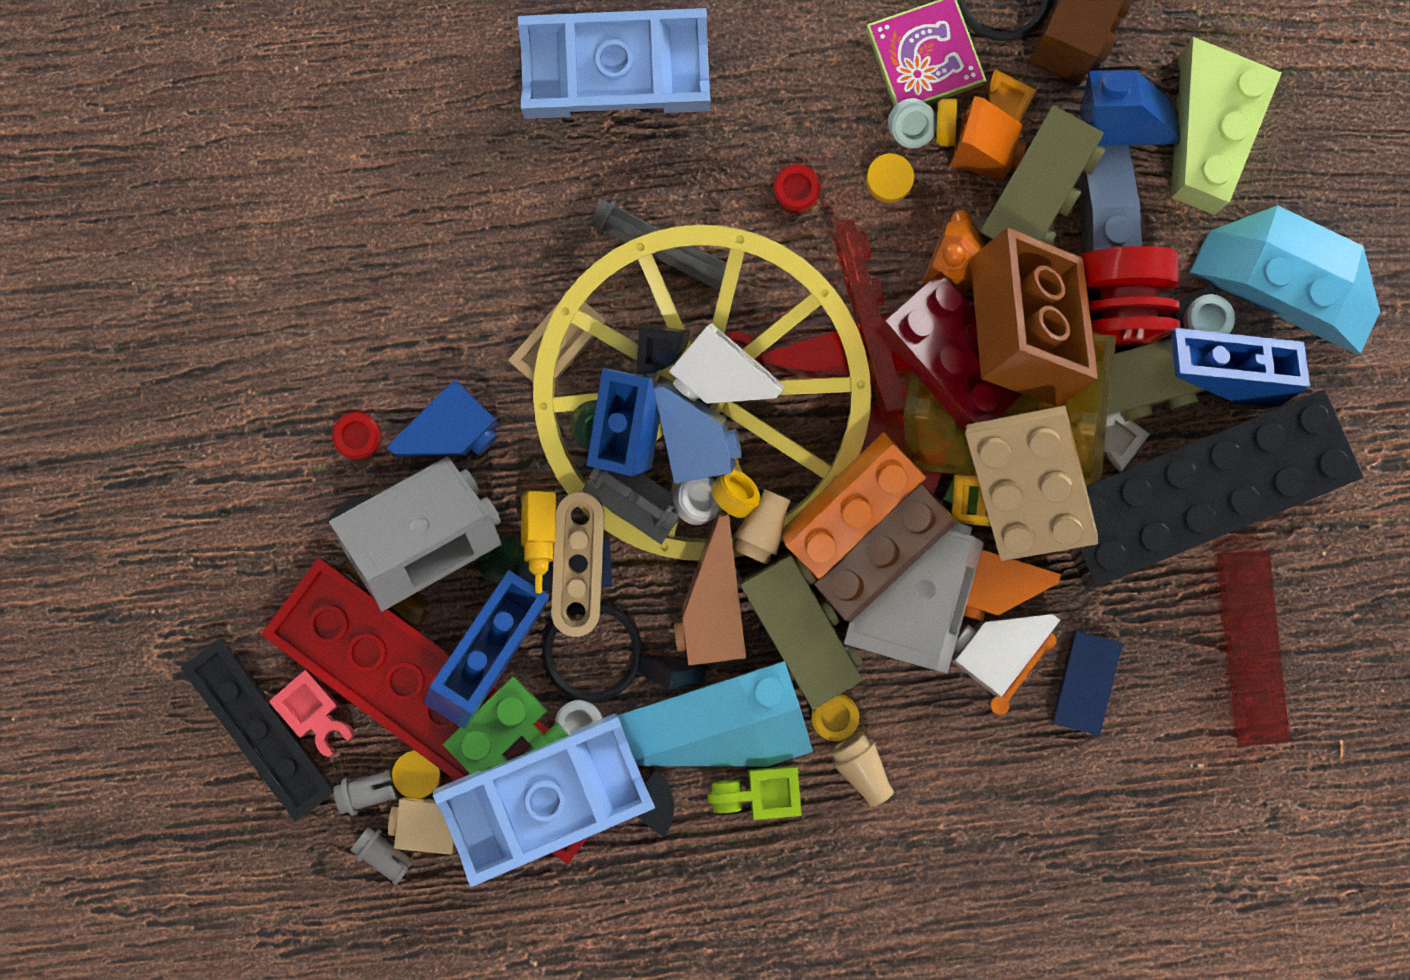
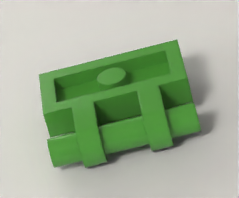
M513 676L477 711L466 729L460 727L442 745L472 774L476 771L483 772L490 767L492 768L508 761L503 754L521 736L531 745L525 752L528 753L570 734L558 722L545 734L534 725L548 710Z

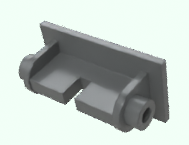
M594 468L589 475V481L582 489L583 492L595 496L602 505L661 545L680 518L673 505V494L642 473L632 477Z

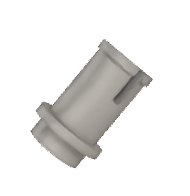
M389 769L383 773L351 782L348 778L342 779L341 784L333 788L335 802L340 814L349 812L351 816L358 814V809L389 800H397L398 790L392 786L394 784L392 771Z
M367 827L350 851L357 855L355 860L358 863L363 859L390 879L394 885H397L415 859L407 856L399 849H394V845L380 836L382 830L378 828L375 832Z

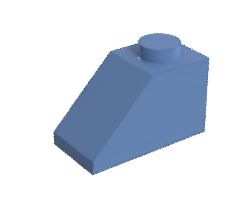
M672 382L659 383L654 388L674 484L732 473L736 466L735 459L742 457L737 430H729L724 416L698 399L696 402L691 401Z

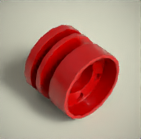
M1125 246L1094 250L1078 256L1083 258L1087 294L1099 296V300L1088 302L1090 319L1095 320L1091 321L1094 344H1105L1109 347H1140L1171 339V331L1174 328H1180V320L1166 317L1180 312L1179 301L1157 296V293L1179 286L1178 253L1176 250L1157 246Z

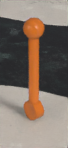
M1051 632L1002 697L995 696L991 699L989 707L993 713L1003 715L1008 712V701L1045 651L1055 647L1057 638L1054 633Z

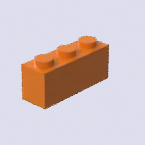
M883 432L783 528L781 536L785 546L820 580L920 485L926 477L918 466Z

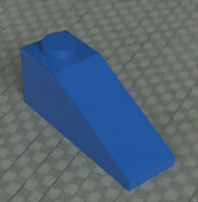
M1174 328L1171 331L1175 377L1234 403L1280 407L1310 387L1304 342Z

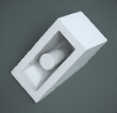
M712 323L702 331L669 371L677 378L673 385L684 396L693 402L701 398L706 404L777 398L785 387L783 383Z
M1053 614L979 622L974 628L967 624L958 634L954 649L956 652L953 654L951 662L993 695L1002 697L1059 623L1060 619Z

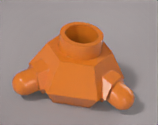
M956 211L951 217V222L947 223L926 269L923 285L942 271L962 296H964L968 288L973 289L971 257L985 246V241L972 226V218L967 211Z

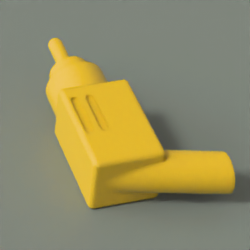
M525 491L520 498L522 504L521 546H524V561L529 562V571L535 575V592L540 594L542 593V575L548 571L549 562L553 561V545L556 542V493Z

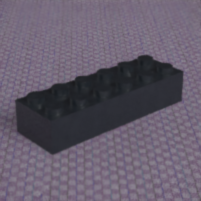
M1323 389L1086 486L1098 533V544L1068 550L1084 588H1096L1364 477L1326 390Z

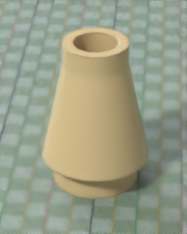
M764 489L759 505L745 518L733 535L737 538L733 549L768 565L772 554L777 555L785 516L791 501Z
M857 732L847 739L840 741L832 748L831 754L835 759L833 766L866 799L870 807L885 802L893 795L894 790L889 784L873 739H867L863 732Z

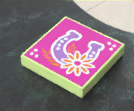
M937 0L867 24L866 32L894 107L899 102L909 98H916L924 101L926 104H931L983 86L986 82L957 0Z

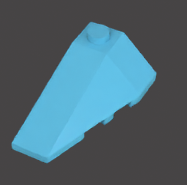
M785 661L767 665L617 715L637 766L768 767L813 752Z

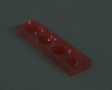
M854 219L835 223L832 238L856 325L866 351L870 376L881 415L885 417L900 413L905 408L904 399L910 398V391L904 371L895 370L891 353L895 352L894 349L876 330L882 324L878 306L884 305V297L878 277L870 278L865 260L871 259V250L865 231L857 232Z
M1270 551L1217 555L1237 744L1248 745L1290 741Z

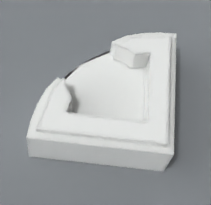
M1118 414L1105 418L1107 427L1102 428L1101 443L1109 462L1117 471L1121 472L1150 434L1133 421L1125 422L1123 414Z

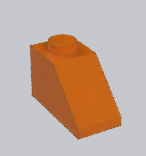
M974 96L962 120L949 166L1003 181L1011 168L1017 169L1023 158L1026 142L1019 140L1023 124L986 99Z
M982 550L963 617L983 622L985 614L990 616L1000 615L1057 585L1061 574L1014 559L1001 561L998 554Z

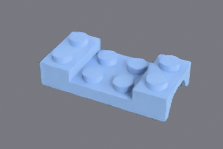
M706 8L518 16L522 60L521 110L524 119L571 117V112L650 108H664V113L710 111Z
M615 713L571 731V734L483 772L476 771L433 790L434 800L446 821L470 887L655 809L627 743L622 725Z

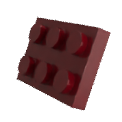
M942 271L876 328L965 432L966 426L969 424L998 419L1022 395L1016 391L981 379L975 310Z

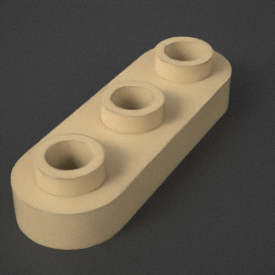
M583 491L567 495L559 503L556 510V542L554 543L551 616L556 628L563 634L571 637H580L590 633L598 623L601 609L605 513L600 501L592 494ZM579 506L585 507L590 513L589 521L585 524L576 523L572 519L574 508ZM577 554L583 555L588 562L587 568L581 572L574 571L570 566V558ZM578 602L585 607L586 613L582 618L574 619L570 617L567 608L571 603Z

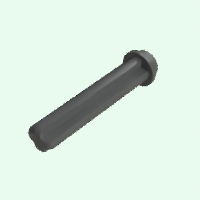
M602 200L590 224L597 228V234L602 236L605 232L625 243L645 234L661 230L618 208V202L612 200L611 203ZM681 246L652 253L654 258L720 291L727 264L694 246Z

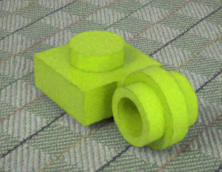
M796 766L748 770L749 789H740L739 780L712 782V792L707 793L708 803L713 804L714 813L738 812L742 810L741 802L751 801L753 820L802 816L798 767Z

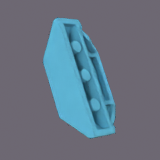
M1278 205L1209 231L1188 273L1356 355L1361 354L1380 313L1364 246Z

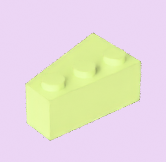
M1193 37L1179 54L1180 84L1179 95L1176 99V111H1178L1177 121L1180 141L1179 144H1174L1171 198L1215 215L1232 198L1282 72Z

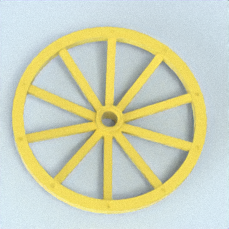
M701 224L675 226L634 238L615 248L586 270L563 296L546 327L537 354L533 383L535 421L546 458L559 483L569 495L573 492L582 491L589 479L585 481L566 449L556 412L596 409L598 393L554 397L558 356L570 324L578 326L637 361L638 344L579 310L582 304L609 276L638 259L667 327L685 330L652 253L692 245L730 248L712 321L713 325L725 333L744 253L747 252L779 266L802 283L811 294L750 342L743 350L755 359L822 305L841 338L848 362L850 377L779 380L785 385L779 395L851 392L846 431L832 465L823 461L735 402L704 403L717 413H724L822 478L807 497L786 513L784 528L860 455L866 437L871 403L870 371L860 333L847 306L833 286L804 258L782 244L743 229ZM688 341L687 347H686L685 351L683 352V354H684V353L687 351V349L691 346L690 341ZM673 364L656 372L672 382L677 379L669 372L674 366ZM660 418L656 441L664 435ZM735 459L736 466L734 470L743 472L738 459ZM674 480L670 492L673 495L676 487L680 484H674ZM603 505L605 513L604 530L618 539L641 550L660 556L699 561L707 538L675 536L676 523L661 545ZM579 506V508L590 518L589 511L585 507ZM732 535V545L734 546L737 538ZM733 549L734 558L745 556Z

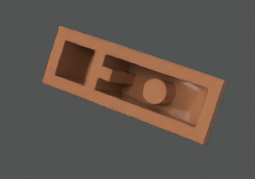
M723 509L713 520L682 606L683 622L674 623L677 652L687 651L688 665L746 658L729 514Z

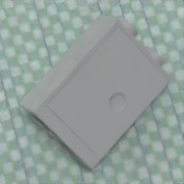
M448 456L329 521L344 553L381 612L502 545L495 529V525L501 523V520L493 504L487 497L479 500L476 495L480 494V491L467 469L459 472Z
M956 523L850 622L844 644L948 674L984 542L974 536H970L972 527Z

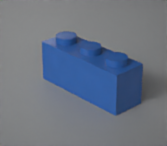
M508 570L430 685L424 704L463 729H466L541 616L550 595L543 591L537 594L534 585Z

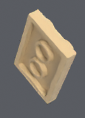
M1066 406L966 426V438L1001 561L1098 544V533Z

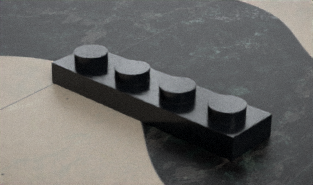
M218 639L181 667V670L295 822L334 794V786L286 721L269 703V698L224 639Z

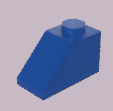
M1137 70L1089 71L1080 107V115L1082 121L1104 132L1098 145L1179 144L1180 132L1174 102Z
M608 368L602 369L586 466L632 477L652 468L660 422L652 378Z
M454 379L387 448L400 458H445L447 456L449 458H468L473 452L479 456L497 439L498 435L494 431L501 424Z

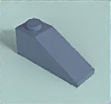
M1098 145L1106 150L1093 173L1090 175L1082 171L1079 176L1082 254L1112 247L1142 246L1140 202L1129 145Z

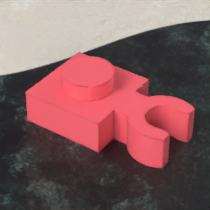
M307 669L269 701L300 738L312 730L316 734L315 744L317 749L326 757H331L336 753L335 749L328 742L330 732L333 730L339 731L347 741L355 737V733L348 723L332 718L330 713L340 704L315 675Z

